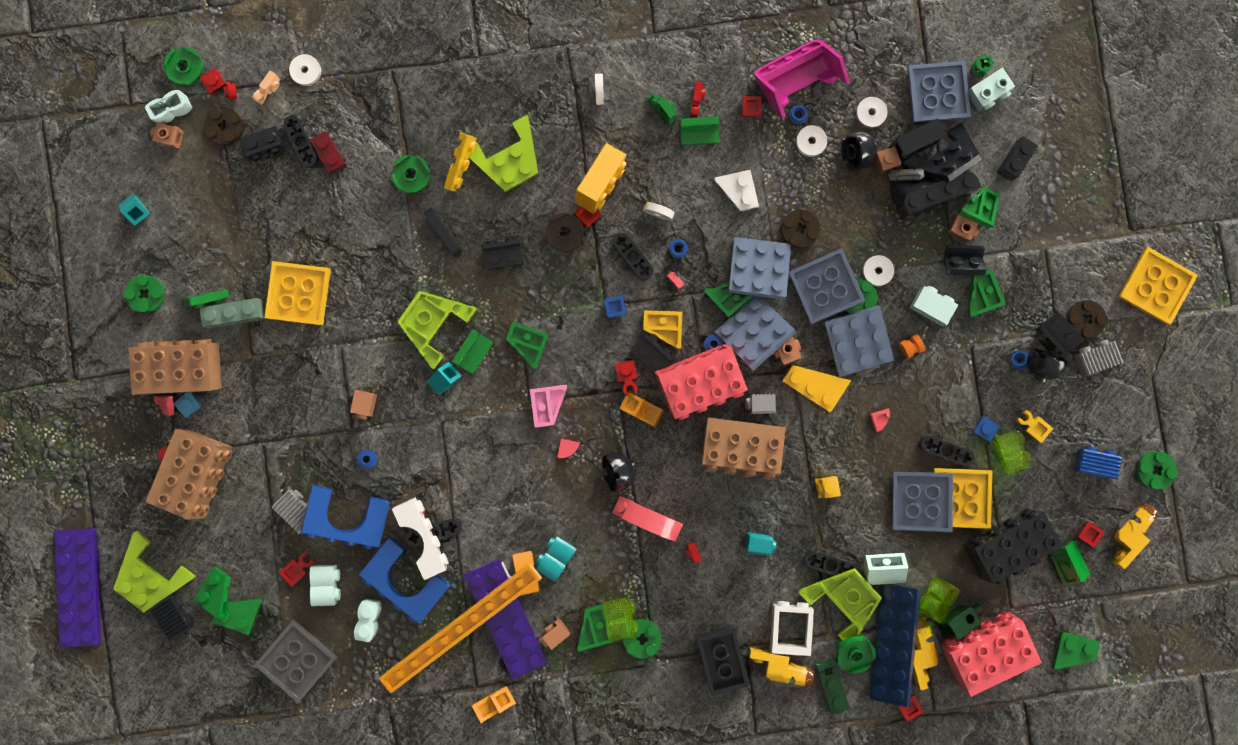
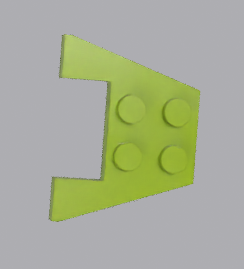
M527 115L512 123L521 141L487 159L477 143L474 153H471L469 157L474 164L505 192L539 174Z
M419 291L398 320V324L417 347L429 366L435 370L444 358V355L429 345L435 334L451 312L468 323L477 311V308Z
M135 531L131 537L113 589L144 613L195 579L196 576L184 566H181L168 581L139 558L151 541L138 531Z
M855 568L799 590V594L809 605H812L821 596L827 594L850 619L851 623L838 633L842 641L860 635L864 625L881 601V596Z

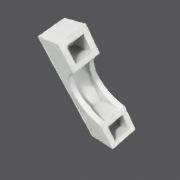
M415 497L393 507L392 511L399 526L413 528L423 539L424 551L416 562L423 579L426 580L446 571L447 564H449L447 557L444 553L441 554L438 548L440 547V542L437 536L432 535L430 530L432 529V524L428 518L425 519L422 513L424 507L421 501H417Z

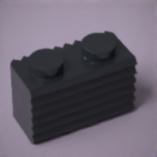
M1024 136L1016 140L997 173L1009 181L1019 178L1038 145Z
M175 594L149 609L169 642L195 627L193 625V617L185 612L183 601L180 597H176Z

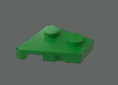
M654 93L647 98L668 127L672 126L675 123V112L677 111L673 103H668L665 98Z
M983 187L958 211V214L990 229L994 226L1000 194Z
M992 269L987 270L985 275L972 276L969 318L1005 305Z
M729 283L722 284L716 288L705 289L704 293L728 319L754 297L751 295L728 293Z
M223 289L197 296L183 297L182 300L184 305L193 306L196 309L205 307L206 302L212 301L213 304L225 302L224 298L230 296L228 290Z
M512 321L506 340L534 369H537L549 334Z
M213 567L193 601L218 620H223L225 614H222L223 604L227 602V590L230 586L231 577L219 568Z
M263 599L226 602L223 604L222 614H225L224 619L218 620L214 617L212 623L250 635Z
M604 603L585 608L577 648L578 652L614 642Z
M1060 631L1052 668L1061 669L1096 661L1100 642Z

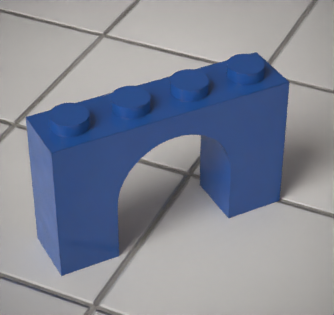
M311 484L301 526V533H305V537L316 538L317 535L324 537L323 540L335 542L337 539L342 540L343 544L350 546L358 543L363 544L362 547L373 550L374 547L379 548L390 504L388 500L369 496L362 522L353 529L339 530L333 527L327 518L332 489Z
M390 537L359 575L362 577L361 580L369 587L372 585L377 589L376 592L379 596L392 601L391 605L398 611L403 610L408 614L406 617L411 622H418L420 624L451 584L437 574L429 580L419 593L415 595L399 593L391 583L390 573L393 565L405 552L406 548L393 537Z

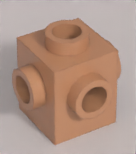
M792 336L773 353L775 359H779L781 366L802 358L799 352L801 350L800 343Z

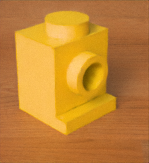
M837 476L815 479L818 498L841 496Z

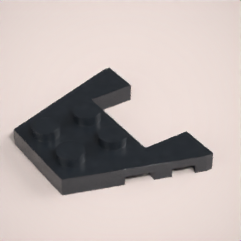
M960 123L947 132L949 138L954 141L940 153H936L926 162L914 154L901 163L902 169H923L924 173L929 174L932 178L950 182L981 161V157L964 125Z

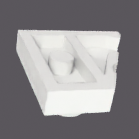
M751 170L714 178L715 183L725 192L724 194L734 203L739 212L759 207Z

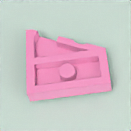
M567 385L530 389L535 428L555 424Z

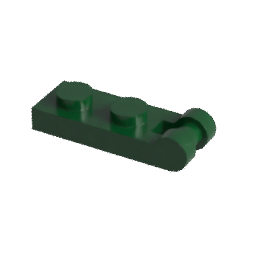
M834 657L828 658V661L815 662L831 715L850 710ZM831 668V673L825 674L824 670Z

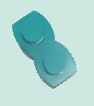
M751 532L746 533L744 551L765 556H771L772 553H775L776 541L773 540V537Z
M558 536L556 539H550L546 545L548 551L545 555L541 554L535 562L538 565L536 570L554 582L576 551L575 547Z

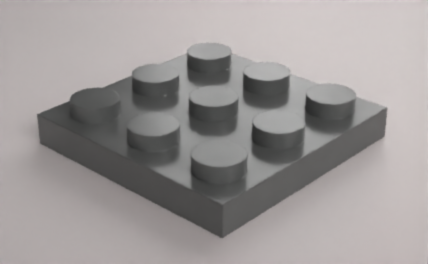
M292 620L254 666L299 703L337 659V656L297 621Z

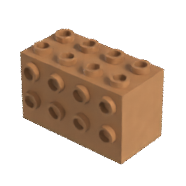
M212 339L194 340V344L193 340L175 341V345L174 341L135 343L136 347H129L132 395L212 391L222 388L219 342L212 343Z
M708 417L704 424L699 467L704 468L703 471L706 472L723 470V474L728 475L740 472L744 477L761 475V479L772 480L781 474L786 427Z
M175 429L146 503L187 520L203 519L210 510L209 504L211 499L217 493L216 486L224 475L223 469L226 462L231 458L232 447L192 430Z

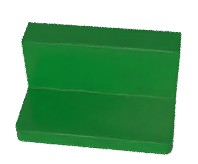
M719 116L680 119L681 145L718 143Z
M472 329L452 362L474 374L492 347L493 342Z
M1075 540L1070 541L1063 548L1059 549L1056 555L1051 556L1064 587L1080 584L1090 576V572Z

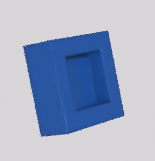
M623 295L604 299L608 318L627 315Z
M981 416L972 433L987 442H991L1000 426Z

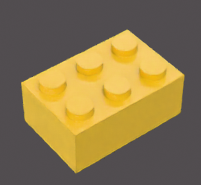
M606 143L577 188L574 203L593 214L597 209L601 210L606 201L607 194H611L616 180L620 179L625 171L624 168L627 164L625 162L626 154Z

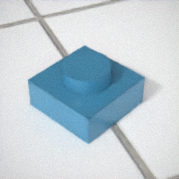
M186 392L173 403L185 418H189L202 407V404L192 392Z

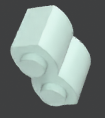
M174 90L167 93L162 99L150 101L145 106V109L152 121L167 124L175 116H183L192 110V106L184 93L180 90Z
M313 565L310 567L311 606L336 605L337 601L340 600L341 592L340 589H337V581L340 580V570L337 569L336 565Z
M366 598L359 605V621L354 629L355 640L370 642L376 636L378 630L377 619L381 613L380 600Z

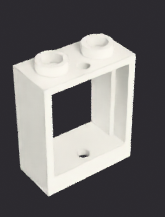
M778 601V604L772 605L771 653L811 656L814 609L809 606V603L797 602V605H789L787 601ZM779 611L807 613L805 645L778 643Z

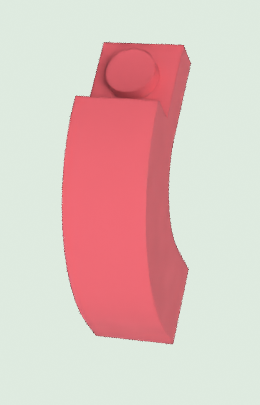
M619 496L612 512L636 526L675 542L683 526L682 523L650 510L622 496Z

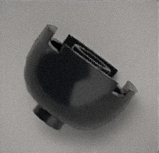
M862 131L846 133V139H842L841 154L843 161L847 159L848 169L854 171L868 167L876 157L877 145L874 139Z
M1031 348L1027 364L1029 371L1035 375L1036 380L1046 382L1047 379L1054 380L1059 378L1064 373L1069 361L1061 356L1057 359L1051 352Z
M622 453L602 456V469L606 468L607 476L604 475V478L610 490L618 492L628 488L632 484L634 472H636L634 462L630 461Z

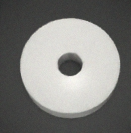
M302 54L292 60L289 72L297 84L311 86L319 80L321 66L311 55ZM304 68H308L306 73L302 72Z
M595 74L596 105H604L603 74Z
M877 97L863 99L856 109L858 122L866 128L880 126L887 117V107ZM873 110L875 114L870 115L868 111Z
M814 125L804 127L796 138L797 149L807 157L818 156L827 145L825 132L820 127ZM808 139H814L815 143L810 144Z
M645 203L644 212L663 220L672 221L674 211L656 203Z
M876 255L864 263L862 274L864 279L871 282L873 286H883L892 279L894 267L887 257ZM880 268L881 274H877L875 269Z

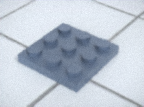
M965 61L909 65L907 67L913 123L931 122L937 118L939 121L969 119L971 117Z
M734 237L728 293L785 300L787 296L791 244Z
M842 248L789 272L812 325L865 302Z
M754 296L721 325L715 333L725 344L731 346L733 352L754 371L789 340L796 331L761 297Z
M879 305L823 322L839 377L894 361Z
M894 472L893 530L953 532V473Z

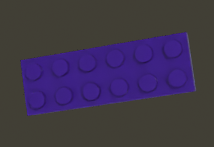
M96 528L54 531L59 648L101 644Z
M500 558L463 575L476 603L508 579ZM518 597L485 622L512 680L548 664Z

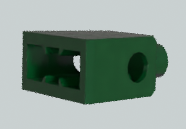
M979 603L973 606L960 605L934 622L944 638L959 640L980 625L981 621L978 616L983 614L984 610Z

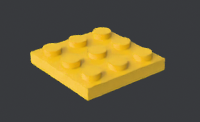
M1146 247L1118 298L1164 324L1171 325L1198 275L1155 250Z
M272 261L265 318L323 326L331 269Z
M933 468V473H953V527L991 528L992 471Z

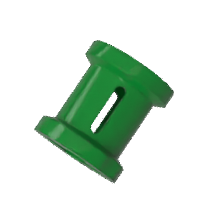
M981 55L972 64V73L976 76H984L993 67V59L988 55Z

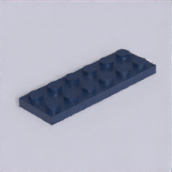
M881 584V601L879 602L875 644L876 657L873 665L870 700L910 707L921 591L919 588Z

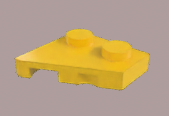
M644 310L643 330L673 347L681 349L682 312Z

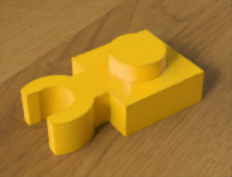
M1023 410L1027 417L1026 420L1023 421L1021 418H1017L1016 421L1021 425L1028 426L1024 431L1038 443H1042L1054 428L1039 416L1033 419L1031 412Z

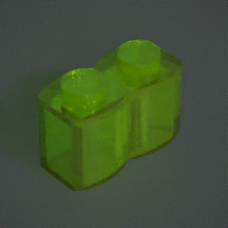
M1013 430L993 437V443L1005 474H1012L1031 467L1030 462L1032 459L1030 453L1024 449L1025 438L1022 433H1019L1018 430Z
M934 576L927 585L926 593L920 598L919 612L941 623L946 618L950 606L955 602L959 589Z
M626 597L605 601L604 612L609 641L616 642L636 638L638 626L636 621L633 620V613H635L633 601Z

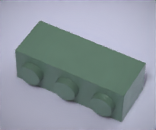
M258 298L200 308L202 327L209 329L266 319L263 300Z

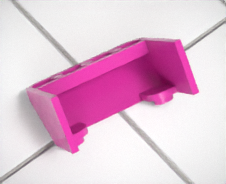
M822 40L810 41L758 68L754 73L770 107L782 118L786 117L783 108L789 102L787 96L817 80L830 84L838 78L846 84L850 83L843 56Z

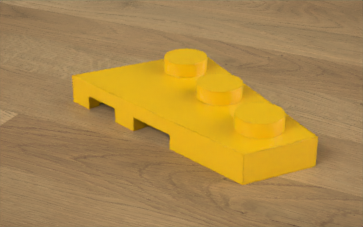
M461 132L458 138L462 140L461 144L454 151L456 161L451 164L444 188L450 191H456L460 188L463 178H461L462 174L468 169L470 164L468 160L470 154L474 153L477 146V138Z
M792 365L782 382L831 413L851 380Z

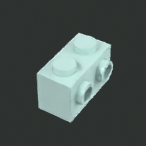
M1001 68L968 90L969 98L978 111L983 108L988 110L996 104L994 101L997 99L1004 100L1010 96V91L1015 85L1005 70Z
M921 287L909 308L942 327L948 325L958 304L954 303L955 300L953 298L938 294V290L934 287Z
M904 553L865 556L864 574L866 581L870 585L906 583L908 565Z

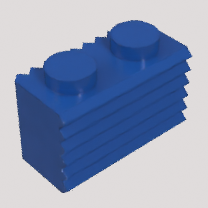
M1085 446V449H1078L1074 471L1109 479H1118L1122 457L1116 456L1115 451L1104 450L1101 453L1097 452L1095 447Z

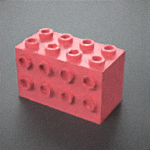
M722 344L654 372L670 414L674 419L678 418L679 420L688 418L690 416L689 413L694 411L697 413L703 412L708 409L707 406L715 404L717 406L726 402L725 399L729 397L738 398L743 396V392L748 390L732 347L727 344Z
M1002 612L995 619L981 622L980 626L974 628L959 640L947 638L944 643L940 644L958 685L970 697L1042 663L1023 620L1011 612Z

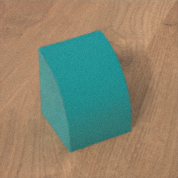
M134 193L119 204L121 213L134 226L150 214Z
M448 362L437 369L427 383L440 396L461 375Z

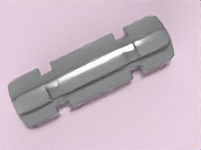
M923 169L891 170L888 174L890 181L922 180L925 176Z

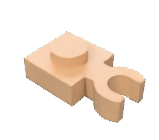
M269 71L260 83L259 90L254 93L252 98L262 105L267 95L278 89L281 79L275 73Z

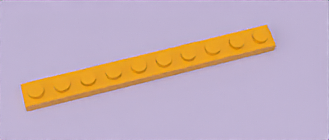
M529 562L381 675L379 680L390 693L394 692L531 588L542 577Z

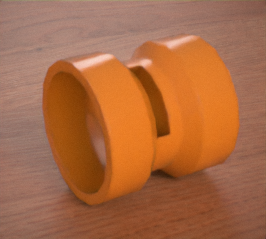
M918 334L911 336L910 340L899 342L901 352L906 359L912 358L915 353L925 351L924 343Z

